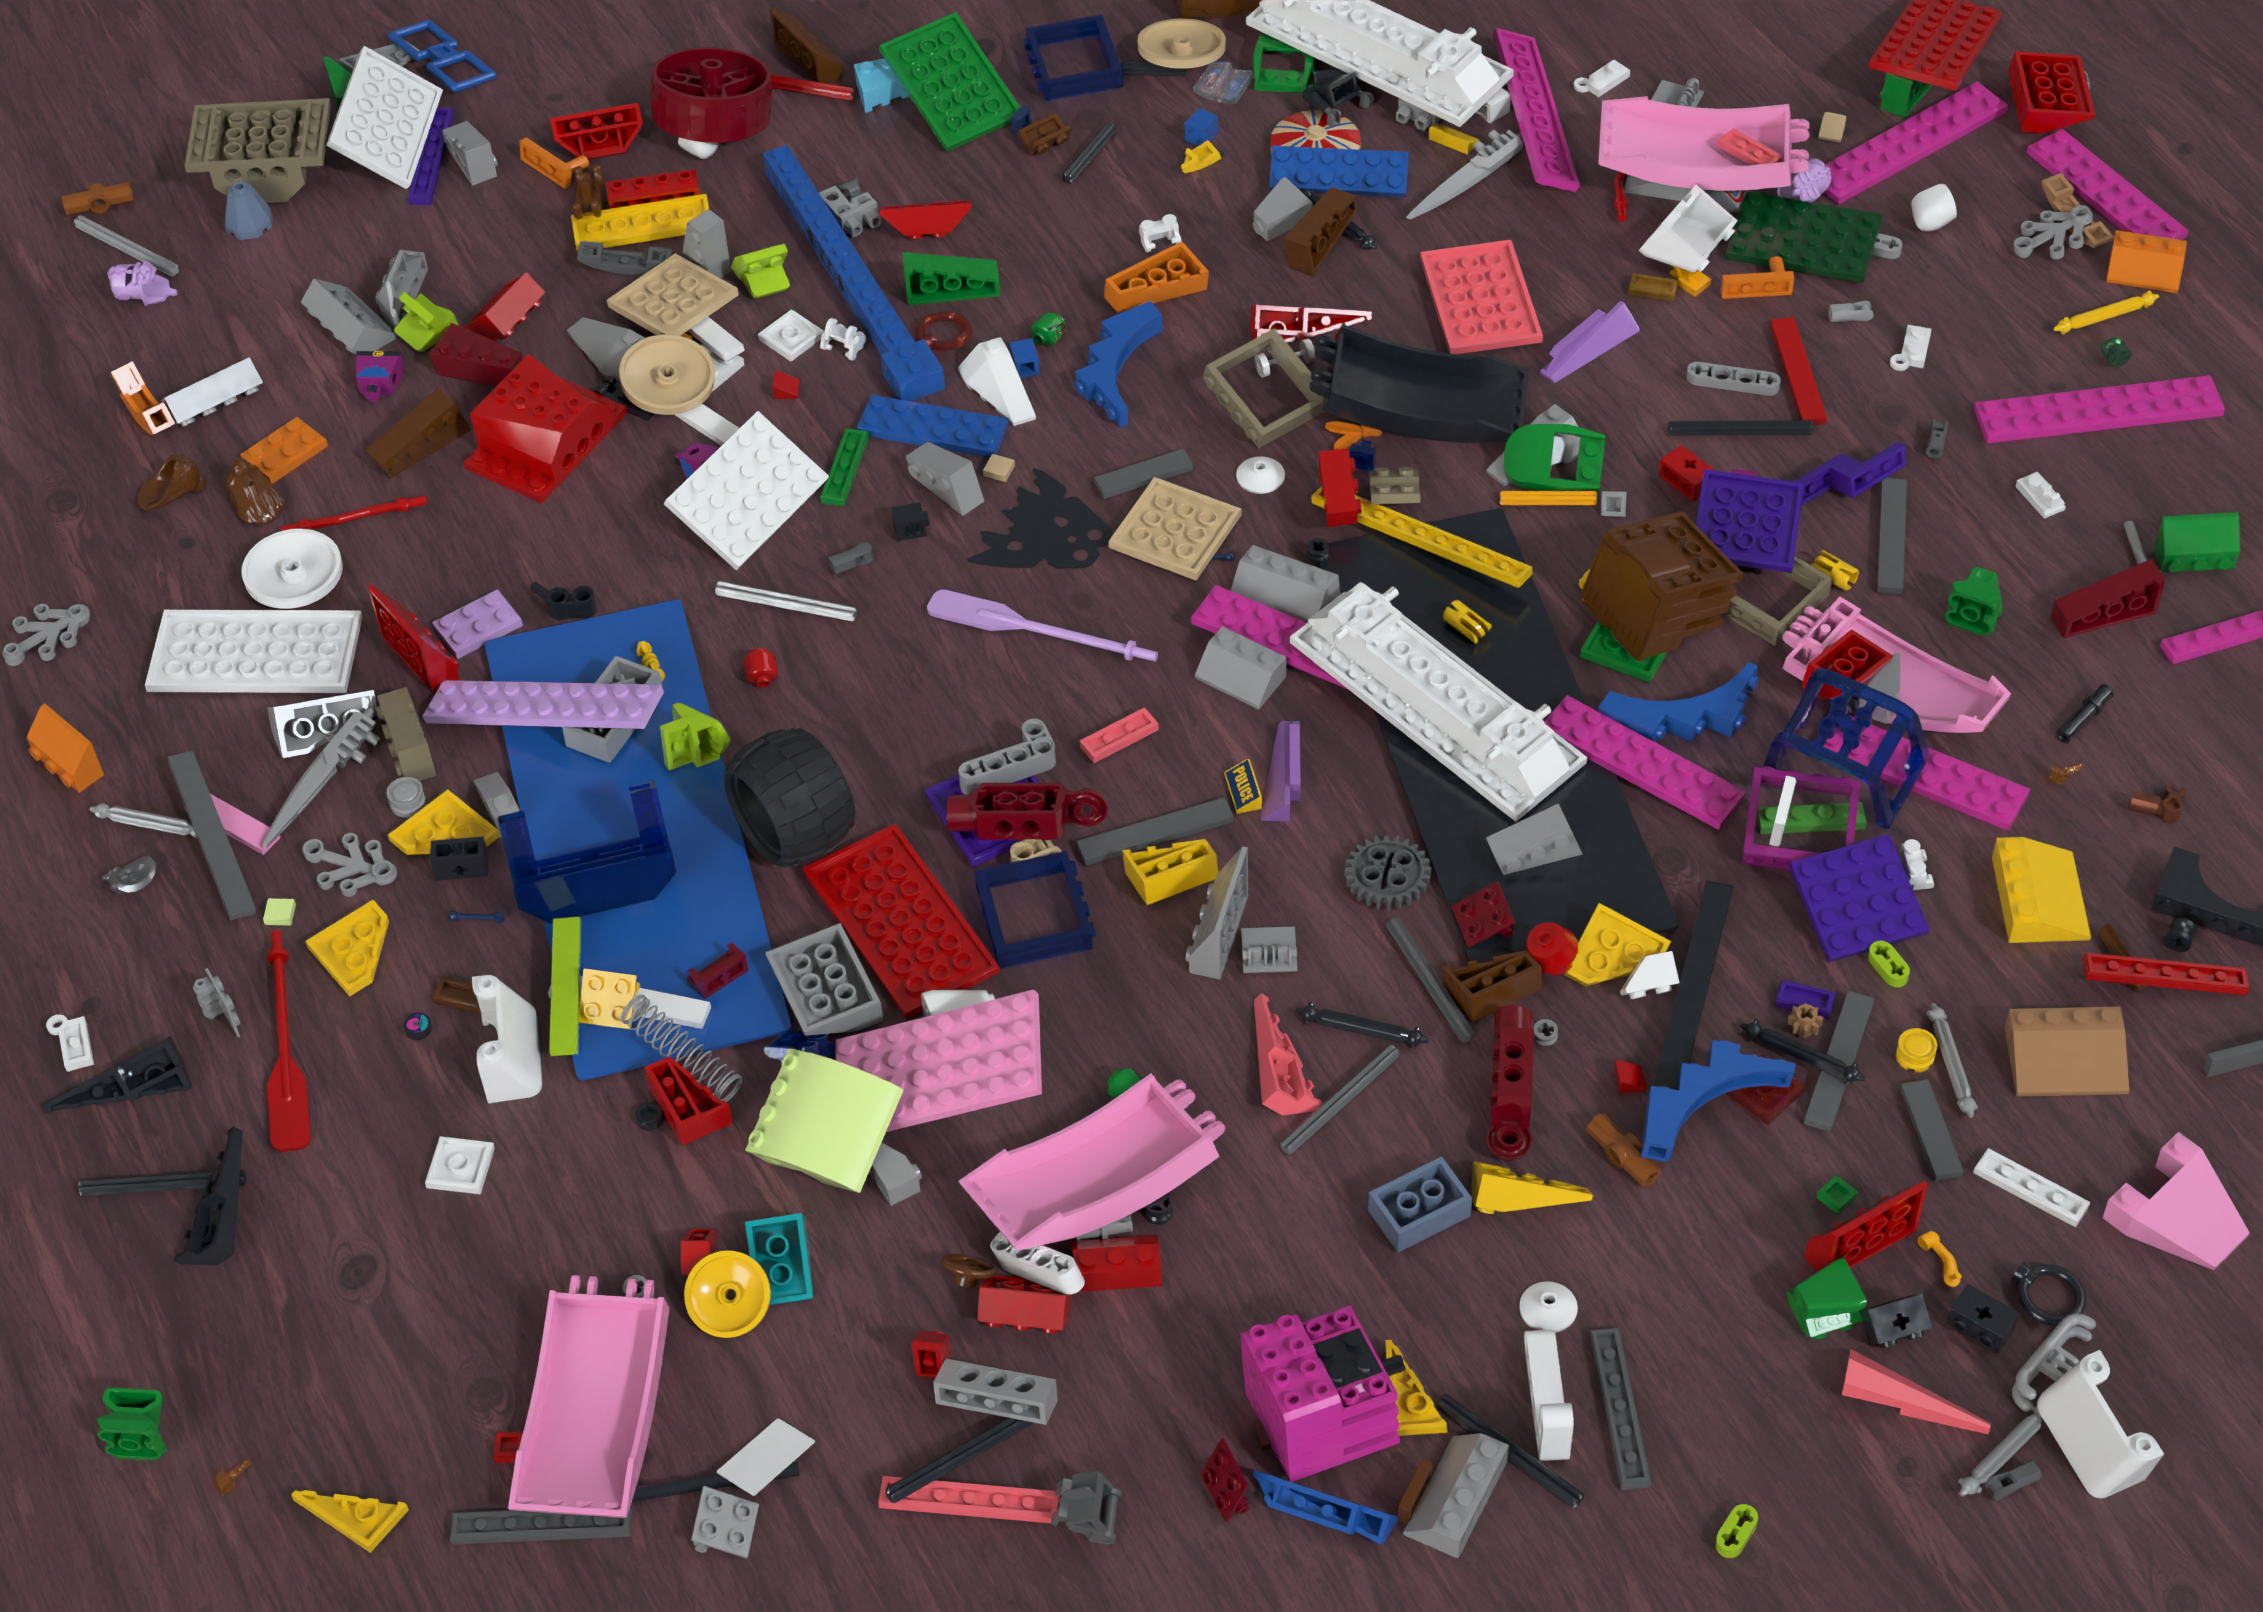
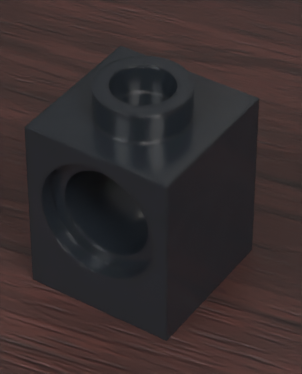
M920 502L891 507L897 541L926 536L925 526H930L927 511H922Z

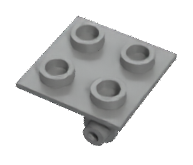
M1696 78L1687 80L1686 86L1662 80L1651 100L1672 105L1697 107L1704 91L1699 90V81Z
M1295 927L1241 928L1243 973L1297 971Z
M206 968L207 977L196 980L193 986L202 1013L209 1019H214L217 1015L224 1013L236 1036L239 1038L237 1026L241 1025L233 1010L235 1009L233 1002L228 994L225 995L224 992H221L224 990V987L219 977H212L210 971Z
M703 1486L691 1537L695 1550L704 1553L707 1551V1548L712 1547L747 1559L759 1504Z

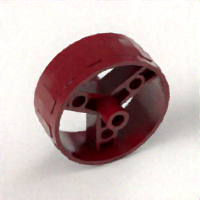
M697 47L669 53L658 59L652 68L650 106L653 121L659 128L671 135L698 142H733L757 135L768 126L772 110L770 69L755 56L727 48Z

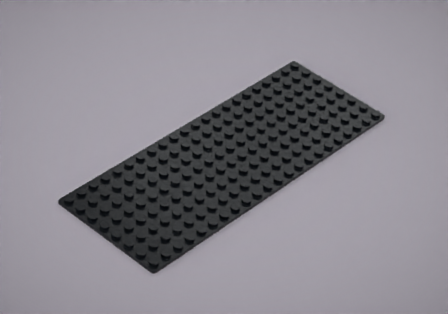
M1497 508L1426 523L1526 564L1503 509ZM1383 532L1328 543L1329 557L1326 561L1318 563L1320 569L1339 576L1341 594L1350 591L1360 582L1380 594L1385 593L1392 586L1395 587L1399 595L1390 601L1393 607L1525 709L1535 712L1543 704H1547L1552 713L1567 695L1586 705L1532 576L1517 588ZM1455 600L1461 601L1492 625L1489 631L1484 630L1485 635L1482 638H1478L1477 644H1474L1443 620V613L1447 606L1453 610L1456 609L1451 602ZM1373 709L1468 962L1476 960L1477 964L1493 961L1495 956L1525 951L1527 938L1531 930L1537 925L1546 922L1555 923L1567 928L1575 935L1578 942L1599 903L1656 934L1673 931L1678 928L1676 915L1615 773L1587 759L1583 767L1515 822ZM1548 714V715H1547L1546 717H1544L1542 720L1545 721V720L1549 717L1550 714ZM1559 804L1582 855L1503 875L1486 837ZM1499 881L1516 922L1513 925V935L1505 938L1497 933L1468 948L1451 905Z

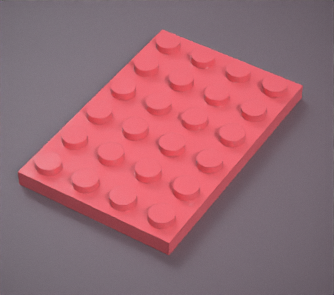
M1512 240L1420 252V260L1450 354H1463L1543 342V334Z

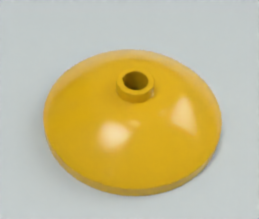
M719 1251L703 1258L690 1272L684 1290L686 1309L693 1322L704 1332L722 1338L741 1336L754 1329L764 1318L771 1298L770 1283L761 1265L750 1256L736 1251ZM730 1289H733L736 1293L733 1300L727 1298V1292Z

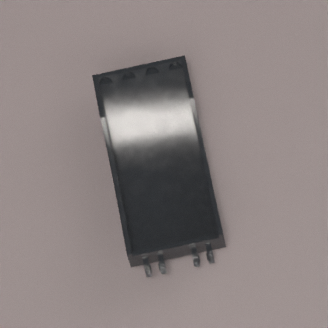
M1344 324L1341 325L1334 338L1323 335L1318 336L1316 340V346L1318 347L1315 348L1314 354L1316 358L1328 362V370H1313L1311 373V380L1313 381L1310 382L1309 388L1311 392L1323 396L1322 411L1389 433L1413 438L1458 443L1508 441L1511 434L1524 424L1529 369L1486 353L1484 356L1457 355L1410 347Z

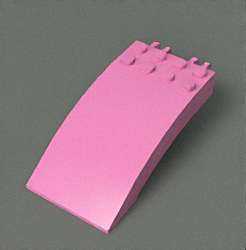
M1648 96L1602 101L1599 165L1649 182L1690 189L1695 185L1699 186L1702 190L1717 191L1758 190L1791 186L1792 173H1803L1809 169L1807 161L1809 153L1807 150H1792V143L1808 140L1809 121L1805 119H1791L1789 104L1738 109H1713L1672 105L1648 100ZM1734 128L1782 155L1783 162L1749 165L1719 148L1717 139Z
M1151 1073L1107 1105L1063 1130L1008 1152L1005 1149L959 1180V1183L1015 1250L1019 1251L1075 1238L1122 1219L1151 1204L1219 1157L1213 1141L1221 1136L1226 1128L1221 1121H1215L1216 1116L1212 1111L1203 1112V1114L1192 1119L1184 1109L1195 1100L1194 1092L1191 1089L1186 1090V1084L1180 1079L1163 1088Z
M572 1275L569 1293H557L553 1290L549 1292L537 1373L519 1450L516 1453L508 1509L514 1511L627 1518L649 1438L670 1308L664 1297L653 1298L655 1289L653 1280L646 1281L643 1298H637L636 1279L628 1280L626 1296L621 1297L597 1295L598 1279L594 1276L589 1277L587 1293L579 1294L581 1286L580 1276Z

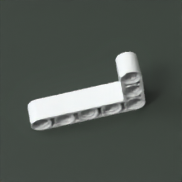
M1555 1330L1525 1331V1355L1539 1461L1570 1459L1573 1435V1409L1571 1403H1564Z

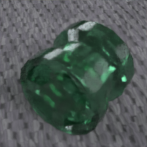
M2112 337L2101 346L2102 354L2107 357V361L2112 367L2122 366L2131 358V351L2125 346V342L2121 337Z

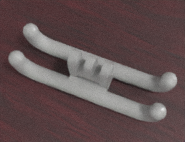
M2077 1313L2066 1316L2020 1368L2012 1388L2013 1400L2019 1408L2026 1412L2032 1410L2033 1405L2029 1400H2033L2036 1397V1391L2029 1384L2040 1371L2056 1382L2079 1362L2076 1357L2061 1347L2071 1337H2077L2085 1342L2090 1341L2092 1334L2087 1329L2092 1330L2095 1328L2096 1322L2094 1319Z

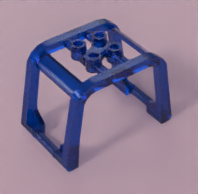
M1819 668L1814 670L1809 677L1800 703L1783 732L1776 734L1763 766L1780 770L1787 757L1785 750L1789 747L1856 776L1869 787L1875 811L1876 825L1890 829L1915 782L1920 777L1924 766L1930 758L1919 715L1906 703L1834 671ZM1823 684H1828L1843 692L1840 696L1832 699L1829 714L1819 722L1816 739L1812 742L1795 735L1798 727L1803 729L1812 715L1816 705V697ZM1853 695L1867 701L1864 707L1856 710L1855 720L1846 715L1848 713V702ZM1876 706L1895 713L1896 717L1869 765L1865 766L1848 758L1851 750L1859 747L1860 737L1865 728L1872 724V713ZM1836 728L1843 732V745L1838 753L1823 747L1827 739L1835 736ZM1907 729L1911 747L1904 767L1907 777L1892 801L1891 798L1887 797L1880 775Z

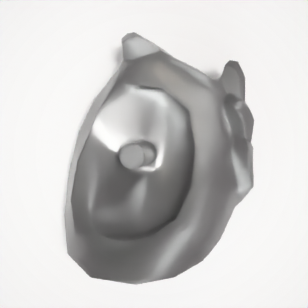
M143 856L122 868L115 867L113 870H109L107 874L102 876V880H108V883H110L109 889L117 894L136 892L152 881L156 872L155 861L150 856Z

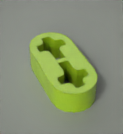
M1876 941L1872 943L1868 953L1870 964L1888 985L1892 987L1904 986L1910 974L1908 964L1888 942Z
M1740 1504L1731 1511L1716 1537V1550L1721 1556L1734 1558L1742 1552L1757 1527L1758 1513L1756 1509L1747 1504ZM1744 1516H1748L1749 1521H1745L1740 1528L1738 1526L1739 1518L1742 1519ZM1732 1535L1736 1536L1734 1544H1731L1729 1547L1724 1545L1725 1541H1728Z

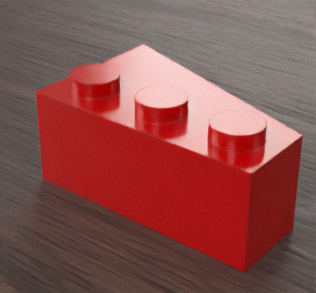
M1348 448L1319 451L1318 479L1322 485L1321 495L1324 498V510L1328 527L1357 524V514L1362 513L1361 501L1355 498V493H1358L1357 478H1352V473L1355 472L1354 458H1349Z
M670 1056L644 1067L648 1087L661 1107L681 1146L732 1124L729 1104L724 1100L720 1101L706 1085L703 1087L698 1083L690 1072Z

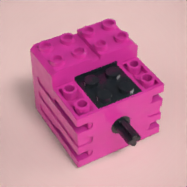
M1351 1305L1304 1322L1300 1321L1297 1314L1283 1315L1278 1320L1264 1325H1254L1250 1330L1240 1333L1245 1394L1257 1419L1260 1420L1271 1443V1448L1290 1482L1400 1443V1436L1397 1432L1399 1429V1421L1397 1419L1399 1412L1395 1402L1398 1401V1393L1389 1376L1406 1370L1401 1355H1396L1380 1361Z

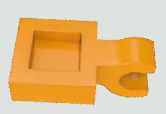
M1672 266L1674 269L1669 273L1679 280L1678 286L1694 297L1711 284V279L1698 270L1693 273Z

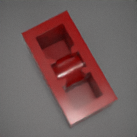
M1680 445L1660 459L1659 476L1689 500L1695 502L1700 498L1704 469H1714L1699 459L1692 451Z

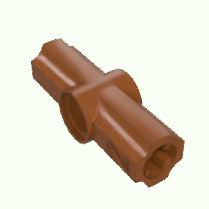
M129 181L106 187L103 184L96 183L90 185L87 191L62 196L66 215L90 210L98 214L104 213L110 206L135 201Z
M1599 1113L1592 1118L1591 1122L1587 1125L1586 1132L1605 1149L1606 1157L1611 1164L1617 1168L1623 1167L1642 1187L1652 1185L1661 1175V1168L1652 1159L1641 1157L1642 1145L1637 1137L1630 1132L1624 1133L1606 1114Z

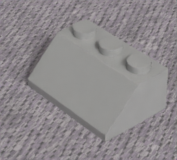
M1222 626L1208 642L1195 673V679L1259 710L1286 678V657Z

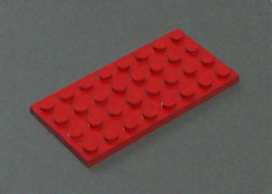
M1910 0L1870 59L1868 68L1956 91L2000 22L2002 12L1989 6H1977L1971 1Z
M896 823L803 868L804 875L838 924L841 923L852 944L906 1020L923 1012L921 993L930 990H967L1000 973V967Z

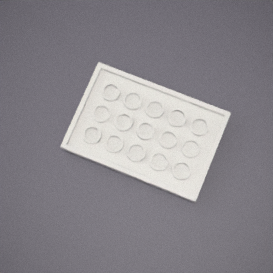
M363 46L358 55L326 146L407 189L411 185L443 90Z
M757 411L666 499L664 505L737 571L826 482L829 475Z

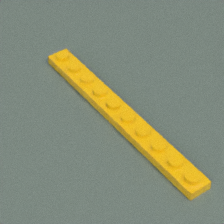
M1321 486L1311 496L1312 504L1324 508ZM1355 495V498L1361 501L1362 510L1361 514H1357L1358 523L1517 588L1532 575V566L1379 504H1371V501Z

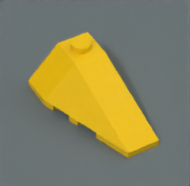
M1476 1161L1473 1162L1472 1202L1475 1207H1478L1477 1210L1483 1213L1494 1214L1495 1210L1507 1212L1591 1201L1593 1197L1588 1188L1557 1180H1549V1184H1546L1542 1178L1536 1177L1533 1174L1526 1173V1175L1519 1177L1515 1173L1510 1172V1168Z

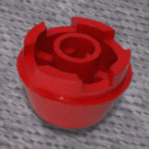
M1546 922L1537 925L1531 930L1527 938L1526 950L1541 966V973L1559 976L1572 968L1571 963L1578 954V942L1575 935L1567 928L1555 923Z

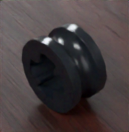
M1315 538L1307 543V558L1310 561L1321 563L1328 559L1329 544L1326 540Z

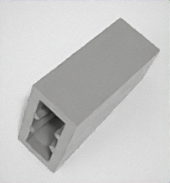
M1284 177L1254 211L1253 228L1258 235L1269 241L1290 231L1312 208V202Z

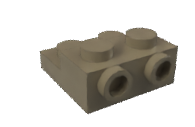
M1379 467L1375 468L1374 471H1369L1371 504L1420 503L1418 470H1414L1412 467H1401L1399 470L1389 471L1388 468Z

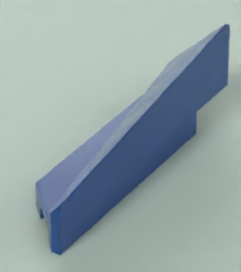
M1257 1470L1253 1472L1254 1478L1258 1480L1265 1494L1264 1499L1268 1507L1351 1535H1354L1356 1531L1382 1545L1398 1521V1516L1295 1482H1290Z

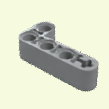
M1029 719L1022 725L1023 743L961 764L958 770L961 791L966 795H970L982 783H1013L1052 769L1056 763L1055 744L1045 724L1039 719Z

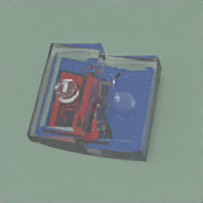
M1212 62L1194 86L1193 91L1213 101L1237 104L1255 77L1252 70H1233L1231 62Z

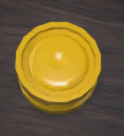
M1920 1028L1906 1030L1900 1035L1895 1054L1896 1060L1906 1070L1909 1068L1915 1070V1072L1926 1071L1934 1062L1937 1041L1926 1030Z

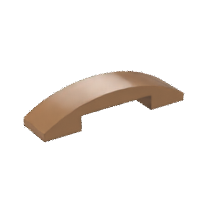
M2062 173L2042 180L2041 184L2055 212L2070 213L2075 206L2080 205L2072 195L2074 191L2073 186ZM2092 220L2083 228V243L2092 248L2110 242L2114 238L2101 221L2095 223ZM2074 226L2068 229L2072 234Z

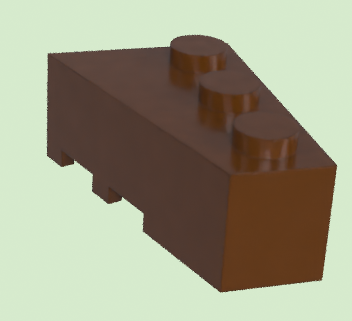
M1527 950L1495 956L1493 961L1477 964L1476 960L1469 961L1468 966L1453 969L1451 965L1442 967L1445 989L1472 1022L1497 1011L1503 1006L1510 1005L1542 990L1541 966Z

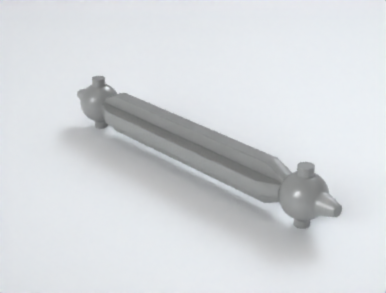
M104 803L90 807V811L95 813L100 819L109 817L115 822L180 835L191 834L197 838L192 824L187 820L118 806L110 808Z
M1932 1003L1931 1010L1927 1011V1015L1934 1023V1032L1956 1097L1959 1099L1957 1105L1962 1112L1972 1118L1974 1110L1978 1108V1105L1971 1098V1089L1948 1022L1945 1021L1947 1015L1942 1008Z
M2037 1406L2032 1407V1415L2027 1416L1972 1470L1971 1476L1959 1479L1958 1482L1961 1484L1960 1496L1972 1495L1976 1492L1980 1493L1982 1488L1979 1487V1484L1987 1482L2041 1428L2042 1422L2045 1421L2039 1413Z

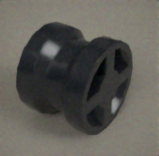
M2175 918L2170 924V930L2166 933L2164 941L2172 950L2186 952L2191 948L2192 939L2197 934V926L2188 919Z
M1169 1193L1145 1206V1217L1154 1225L1165 1224L1172 1217V1197Z

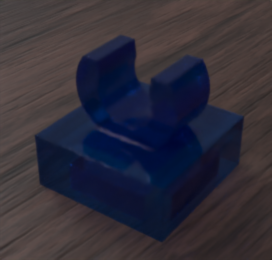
M1362 440L1361 445L1352 444L1350 458H1354L1356 469L1374 471L1376 448L1371 447L1372 441Z

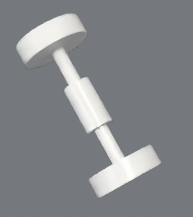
M1301 340V351L1295 352L1297 356L1302 355L1306 363L1314 362L1316 356L1311 340ZM1264 353L1254 356L1255 366L1260 377L1269 376V365L1276 364L1277 361L1275 359L1268 361Z

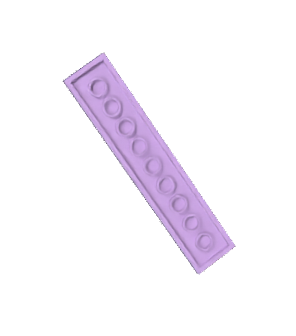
M445 680L441 683L422 717L426 723L644 729L664 691L661 685Z

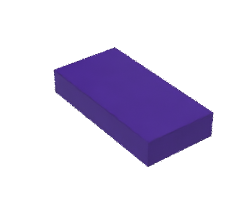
M1782 980L1775 1006L1792 1010L1793 1006L1799 1007L1807 1003L1814 1008L1818 1007L1817 1016H1822L1824 1019L1829 1020L1835 993Z

